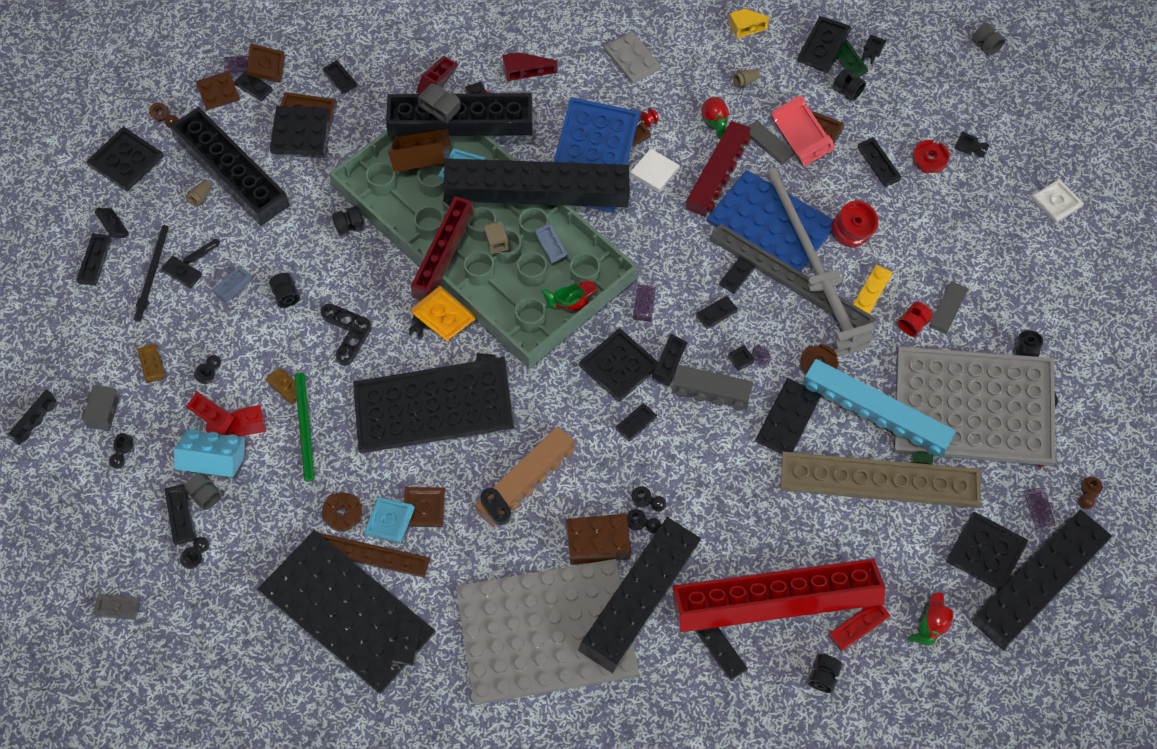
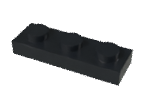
M874 137L858 143L857 148L884 187L901 180V175Z
M92 233L76 279L78 284L97 285L112 240L110 235Z
M670 334L651 377L669 385L688 342Z
M45 390L8 433L11 440L17 445L26 441L34 427L41 424L45 414L54 408L56 399L50 391Z
M184 484L164 488L172 538L175 545L195 540Z
M719 627L695 630L730 681L748 670Z

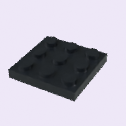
M276 106L270 144L271 154L324 155L330 115L329 108Z
M123 126L86 162L89 167L128 192L164 155L162 151Z
M619 328L579 362V367L620 402L653 373L658 361Z
M973 512L947 563L1001 591L1011 576L1029 540Z

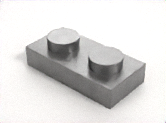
M98 594L93 614L95 616L135 620L140 600L134 597Z

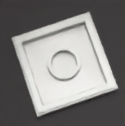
M650 149L630 171V176L660 193L679 171L680 165Z
M1060 179L1034 194L1031 198L1055 224L1081 208L1084 204Z

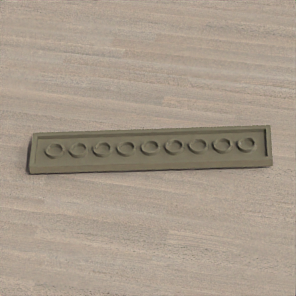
M782 452L780 491L980 508L981 506L980 469Z

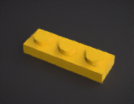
M876 265L853 305L870 314L893 272Z

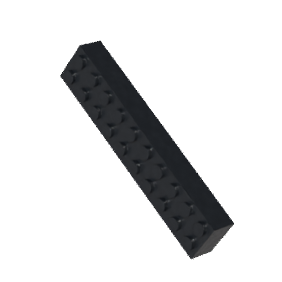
M445 158L443 201L452 202L454 196L475 203L628 208L630 197L629 165Z

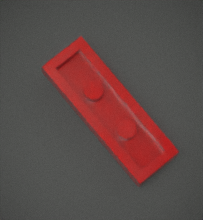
M197 391L186 406V408L223 434L235 418Z
M883 605L866 607L829 633V637L838 649L843 652L888 620L891 615Z

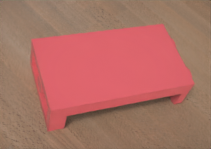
M802 95L791 99L788 103L777 107L771 112L775 124L803 167L835 149L831 137L825 133L806 105Z

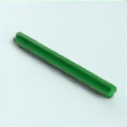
M300 372L295 373L294 377L304 481L309 482L314 481L315 477L305 374Z

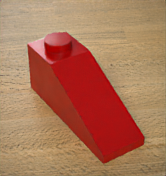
M261 405L241 408L230 413L235 418L224 434L210 424H206L207 433L216 432L222 435L241 437L266 432L265 418Z

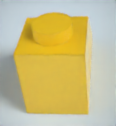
M742 9L729 14L728 24L738 39L768 29L769 17L748 9Z

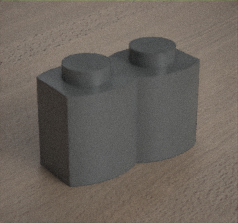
M431 83L418 96V105L445 123H448L461 109L459 98L455 94L445 92V89L440 85Z

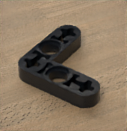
M326 304L321 308L323 320L349 331L336 352L338 364L348 366L353 362L372 329L369 319L334 304ZM332 310L333 314H329L327 316L326 312H330ZM344 317L351 318V321L349 323L345 324L341 322L342 318ZM364 324H366V328H365V327H363L362 329L359 328V325H360V326H363ZM353 338L359 340L356 345H350L349 341ZM346 353H347V354H348V358L345 357L344 359H342V358H341V355H342V356H345Z

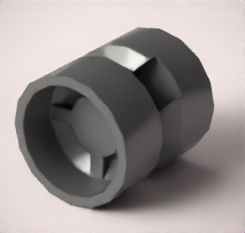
M985 23L975 31L972 39L991 56L1003 47L1006 39L999 32H995L996 29L989 23Z
M205 473L194 475L184 486V490L202 510L210 509L222 497L221 491L214 484H211V480Z

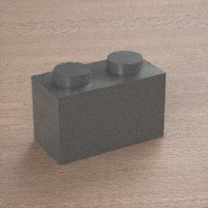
M93 386L92 391L87 397L88 404L86 410L84 409L82 412V421L87 428L110 431L120 399L115 388Z

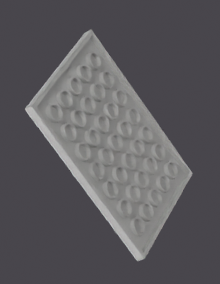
M911 347L898 348L896 400L956 430L955 436L943 457L1055 465L1054 358ZM895 435L894 453L913 454L917 451H926L928 454H931L927 449L912 444L910 440Z
M616 559L456 586L474 705L640 676L634 644H632L613 674L578 651L581 641L621 584Z

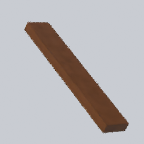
M319 533L352 562L423 578L426 576L430 557Z

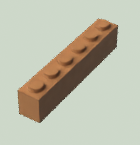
M557 426L493 488L498 490L512 511L516 510L521 503L520 501L524 497H529L538 483H544L548 474L552 470L556 471L560 467L561 461L565 457L569 458L574 453L575 440ZM493 495L487 496L488 499H492L494 497ZM481 500L475 504L476 513L494 527L496 524L482 506ZM499 511V512H498L499 515H502V514L505 513L504 511Z

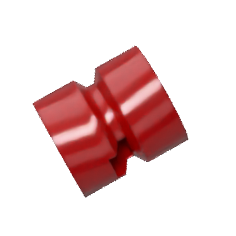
M915 301L907 309V312L903 313L898 319L897 324L907 335L915 337L929 323L933 314L924 303Z

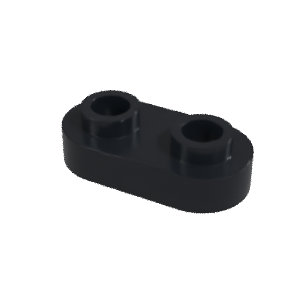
M494 488L485 489L480 495L482 506L495 524H507L511 520L510 507L498 490ZM489 495L494 496L492 499L487 498ZM499 511H504V512H505V513L502 514V515H499V514H498Z

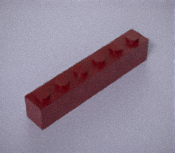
M732 120L730 121L687 198V210L706 217L708 212L713 211L715 199H719L722 194V186L727 185L730 179V172H734L736 169L737 159H741L744 154V146H748L751 141L750 127Z
M454 196L410 286L412 298L421 301L438 288L473 215L472 201Z

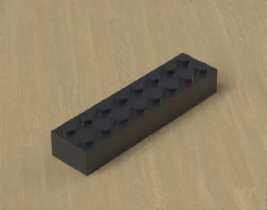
M532 93L455 94L460 100L461 109L448 123L439 120L418 105V96L420 94H387L386 128L388 137L405 136L447 129L449 136L533 135Z
M197 107L170 126L174 139L260 226L290 206L287 194L200 107Z
M1080 509L976 615L972 624L1005 651L1107 545L1112 535Z
M666 517L581 641L578 651L613 674L696 550L701 538L669 517Z

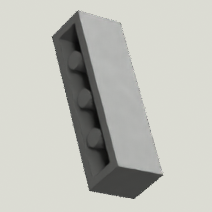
M677 365L672 393L679 397H693L697 401H710L718 406L728 405L736 410H747L753 381Z

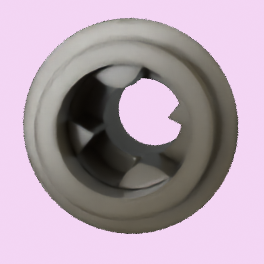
M758 69L740 70L733 75L734 84L742 88L760 78Z
M202 181L187 192V201L193 206L201 205L211 189V185L207 181Z

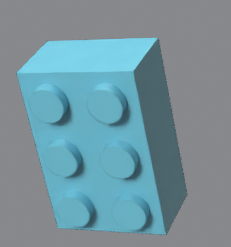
M195 429L187 430L174 448L175 470L233 477L245 457V438L236 435H222L216 432H199Z

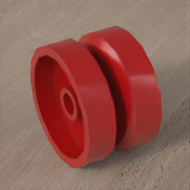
M849 201L834 217L832 232L837 241L844 246L851 248L860 247L875 233L879 218L872 206L864 201Z

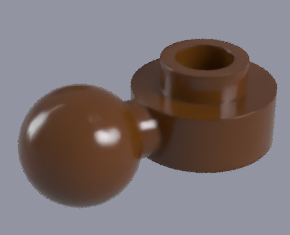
M156 102L150 107L151 117L159 121L165 120V125L168 128L179 120L175 115H168V107L163 103ZM159 109L163 111L161 115L158 114Z
M1095 477L1084 479L1081 485L1083 495L1079 498L1081 508L1087 510L1095 505L1094 498L1099 496L1103 489L1102 482Z

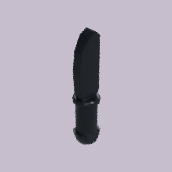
M212 239L211 242L201 246V248L185 257L183 262L188 264L198 260L215 247H218L220 240Z

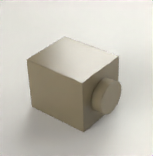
M502 221L484 226V235L490 254L509 250L508 238Z

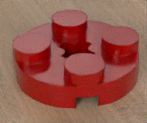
M924 140L917 144L913 152V162L923 173H937L947 166L950 155L949 150L940 142L937 144L934 143V140ZM928 154L935 157L931 159L928 157Z

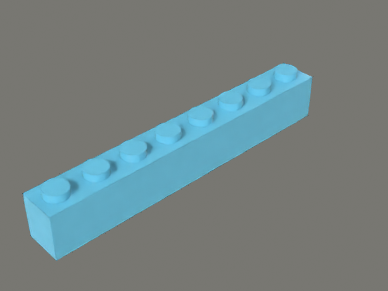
M815 359L805 375L803 385L808 390L823 395L829 401L839 403L844 409L858 413L860 417L875 422L881 428L893 431L896 436L910 440L912 444L927 449L933 455L943 457L955 436L956 430Z

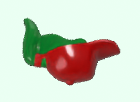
M711 97L703 103L701 112L705 122L716 129V136L718 139H721L726 130L729 111L723 99Z
M584 281L569 287H561L554 294L547 289H543L541 292L544 294L550 308H563L570 312H576L588 304V296L596 291L597 287L591 281Z
M937 592L931 596L930 605L926 608V614L920 621V633L912 634L908 638V642L929 646L935 643L938 636L950 629L954 614L949 607L944 606L943 593Z

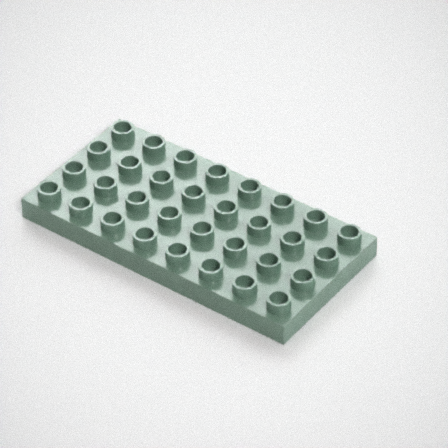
M386 130L329 173L331 185L353 206H357L359 212L420 267L451 202L443 201L444 180H439L438 178L444 165L438 167L432 165L424 169L413 168L406 172L393 171L388 150L395 137L399 136L388 137ZM449 136L452 148L485 157L486 160L517 161L489 136ZM472 202L473 215L439 286L470 310L485 329L527 368H531L638 278V266L570 206ZM502 221L508 238L509 250L490 254L484 235V226ZM548 223H551L568 254L567 257L553 264H550L534 234V230ZM584 281H591L597 287L596 291L588 296V304L576 312H570L563 308H550L544 294L541 292V290L547 289L554 294L561 287H569Z

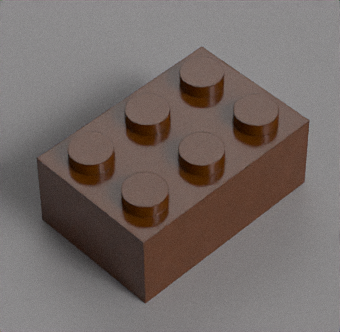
M441 129L395 137L388 150L393 171L406 172L413 168L424 169L427 166L435 165L438 167L444 165L445 158H449L453 148L448 130Z
M626 513L566 519L570 565L588 564L616 559V561L630 560L631 546Z

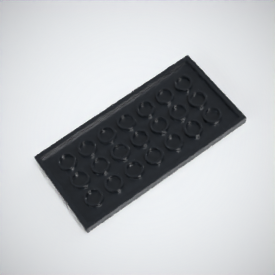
M505 357L353 381L359 453L514 428Z
M315 530L257 588L258 592L379 694L407 666L392 662L401 621L422 624L416 654L436 633L431 626Z

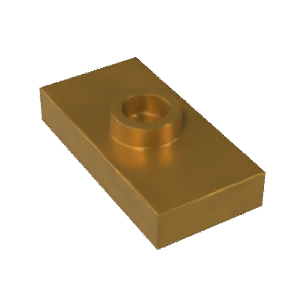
M156 343L137 348L146 383L165 378Z
M280 367L265 379L291 405L297 402L295 380Z

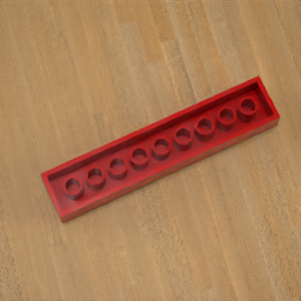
M874 558L673 585V605L680 633L884 605L885 585Z

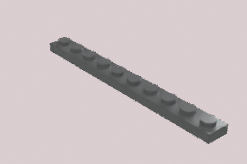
M721 223L710 235V240L735 256L742 257L752 263L756 269L835 316L824 292L809 290L808 276ZM838 295L854 328L870 323L874 324L875 317Z

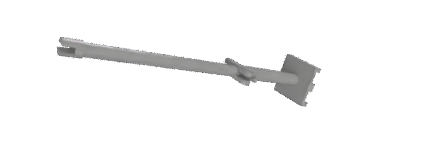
M769 169L767 176L771 184H773L817 275L809 278L808 288L810 291L824 292L843 331L837 333L833 350L836 352L837 357L870 348L869 341L873 339L871 332L875 331L873 323L856 328L853 327L834 288L843 282V278L840 277V271L825 272L781 182L777 169Z

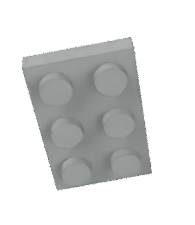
M633 31L604 46L605 52L632 84L661 70L659 62Z

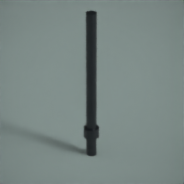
M162 225L144 287L136 303L137 310L134 320L137 322H141L144 310L148 307L149 293L169 230L167 225Z

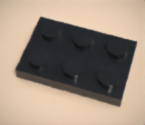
M819 16L797 57V61L829 72L851 31V26Z

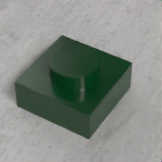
M917 451L911 456L910 463L932 465L933 454H928L926 451Z

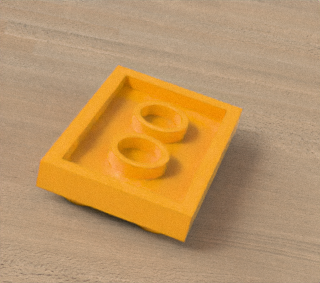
M441 286L411 308L412 313L446 341L450 340L476 319L470 310Z

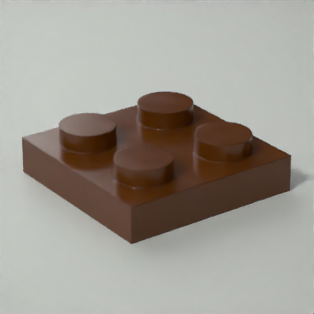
M250 43L246 75L280 83L284 51Z
M229 71L196 81L206 111L240 100Z
M405 487L404 503L412 504L415 507L407 527H443L445 488Z

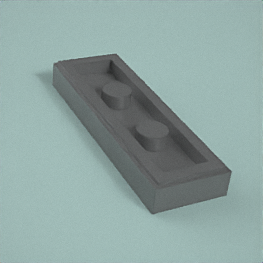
M758 120L748 126L751 128V140L781 165L794 156L795 152Z
M951 281L929 327L947 335L969 288Z

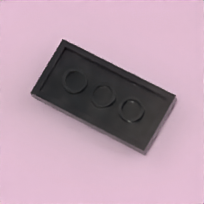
M787 378L755 442L780 454L782 452H794L822 395L812 392L806 386Z

